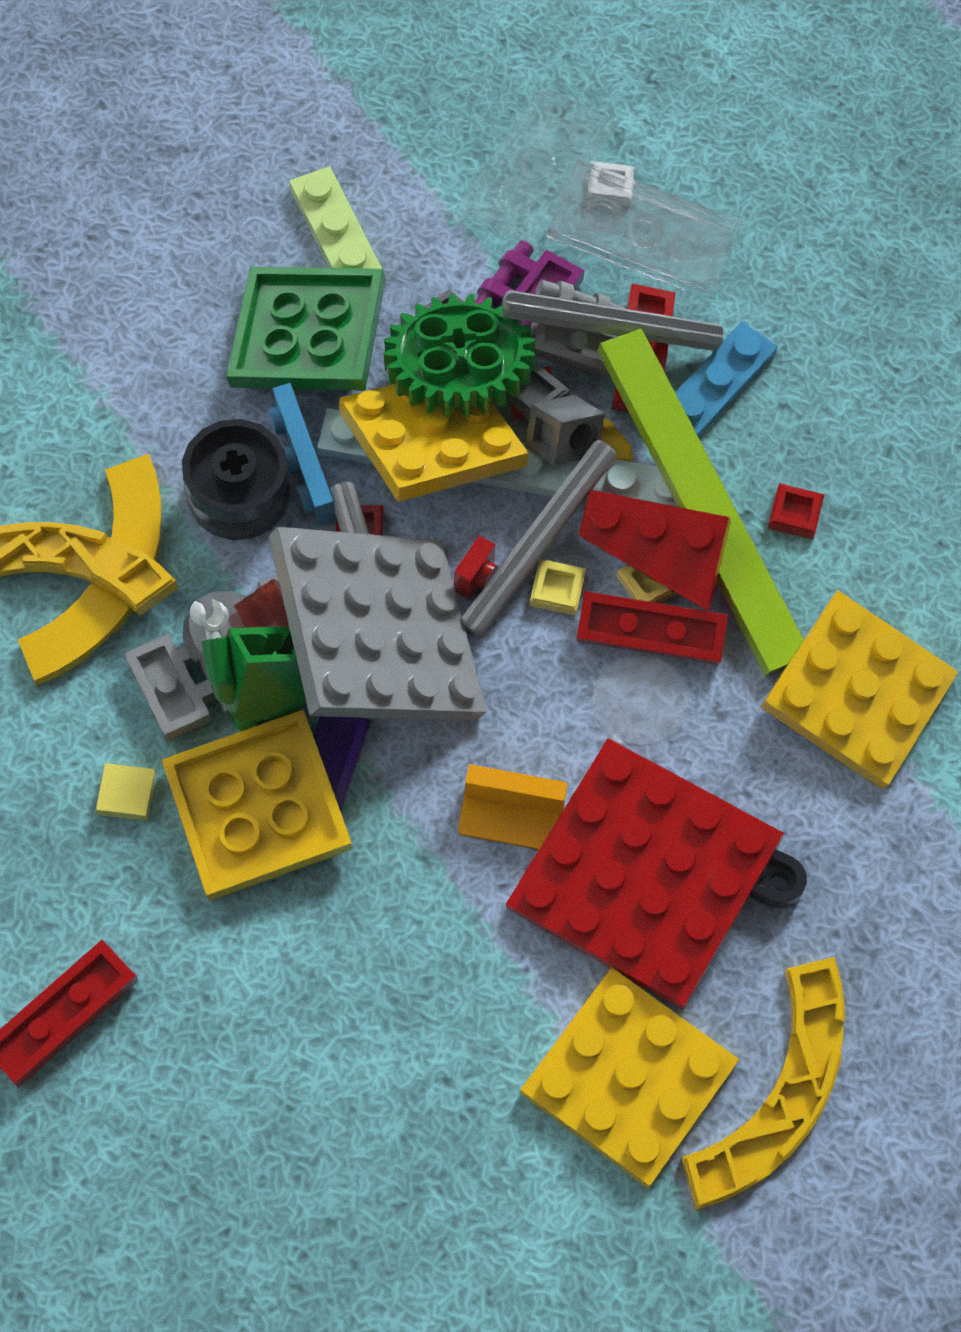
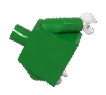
M212 599L213 614L206 620V612L203 605L197 601L193 602L190 608L191 619L194 623L205 628L206 640H201L206 674L216 699L225 703L233 718L234 726L238 730L244 731L263 724L264 720L278 719L300 711L306 703V697L289 626L228 628L226 637H222L221 629L227 624L229 618L227 608L222 603Z

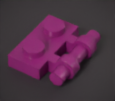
M520 240L513 250H507L498 262L500 268L494 276L483 281L477 290L478 297L475 303L481 304L490 297L492 298V307L501 306L506 292L509 290L515 291L508 287L515 277L524 279L516 289L519 292L535 294L540 280L555 284L558 281L572 284L574 290H577L584 279L585 270L548 250H545L536 262L529 258L534 252L532 245L527 241ZM522 321V325H530L531 327L532 322Z

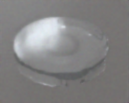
M635 655L619 658L603 669L594 683L590 706L594 722L606 738L623 746H628L629 749L642 751L659 748L675 738L686 720L689 697L684 681L674 668L658 658Z

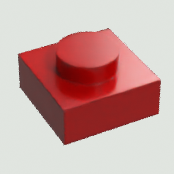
M480 535L454 571L453 586L456 593L470 600L477 588L483 590L498 570V565L495 564L496 544Z

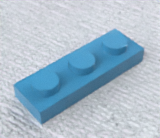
M743 321L727 336L719 349L713 351L675 392L698 437L704 433L777 352V345Z
M291 383L272 388L275 406L268 408L275 434L285 433L288 446L283 448L286 452L289 473L294 474L298 472L303 485L297 486L296 491L303 513L313 512L317 526L334 522L336 519L333 499Z

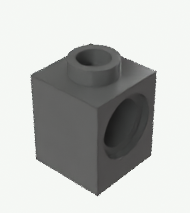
M576 395L532 403L525 447L554 466L581 460L591 445L601 439L605 413Z

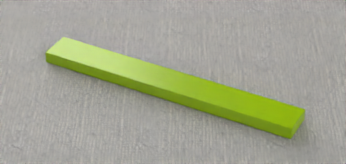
M642 328L600 343L597 351L677 506L730 518L731 524L717 584L765 677L785 669L804 639Z

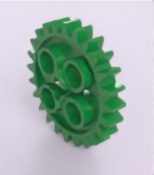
M450 294L446 304H442L436 297L431 298V308L427 309L417 303L414 305L415 316L402 313L400 314L401 325L391 324V337L384 339L385 351L383 352L389 384H396L398 396L409 394V402L412 407L425 401L426 413L429 414L438 406L444 407L445 417H450L454 408H461L464 416L469 417L471 407L476 406L483 413L487 414L489 413V402L493 401L504 407L506 406V394L515 397L520 396V384L529 385L530 372L535 371V338H531L530 325H522V320L505 318L502 315V305L493 309L492 298L490 297L481 304L475 303L474 294H469L465 302H458L455 294Z

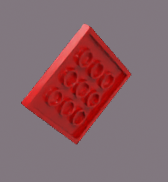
M607 738L505 905L508 910L608 968H614L629 980L684 1010L752 894L754 887L782 842L784 832Z

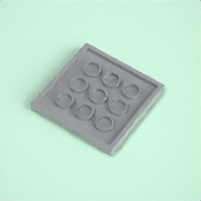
M277 527L268 536L310 716L473 720L487 713L465 626L461 622L462 615L441 540Z

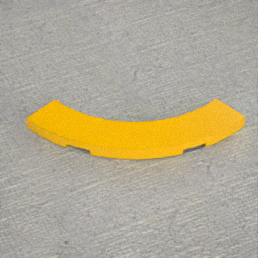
M146 454L105 469L113 499L111 538L140 549L157 562L161 546L162 500L150 455ZM91 583L84 593L55 620L39 630L18 639L35 685L39 686L64 674L90 657L95 649L121 628L134 610L115 594L99 585Z
M25 522L0 526V577L11 574L43 572L64 574L84 579L115 594L139 616H142L179 589L176 580L159 563L140 549L107 537L104 532L78 525L54 522Z
M835 957L787 968L784 972L791 1004L790 1040L782 1071L763 1105L749 1121L720 1142L681 1158L696 1211L723 1203L747 1191L769 1176L791 1156L809 1134L821 1115L834 1087L842 1057L845 1005L842 982Z

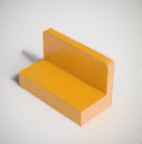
M469 764L458 824V834L539 850L563 811L568 782Z

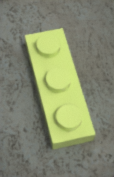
M330 166L289 180L290 190L329 268L382 269Z

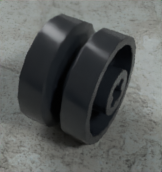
M243 419L223 420L201 429L188 443L182 458L183 482L189 510L198 525L214 536L229 540L253 539L270 531L283 518L290 501L286 452L274 433L259 423Z

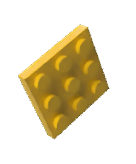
M396 384L340 398L339 413L397 502L527 467L528 451L492 401L489 402V413L487 414L483 413L476 406L471 407L469 417L464 416L461 408H454L450 417H445L444 407L438 406L430 414L426 413L425 401L412 407L409 402V394L404 396L397 395Z
M837 590L760 705V708L854 772L885 789L892 781L959 671Z
M304 709L162 759L202 885L209 901L353 850L352 842Z
M611 967L522 1086L520 1094L649 1189L734 1069L739 1058Z

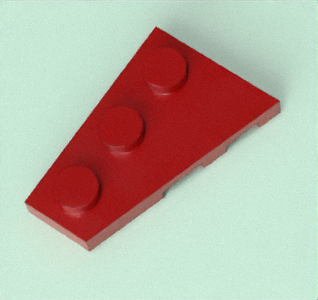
M590 489L579 536L584 541L656 581L669 591L675 592L692 602L698 608L710 612L731 520L727 516Z

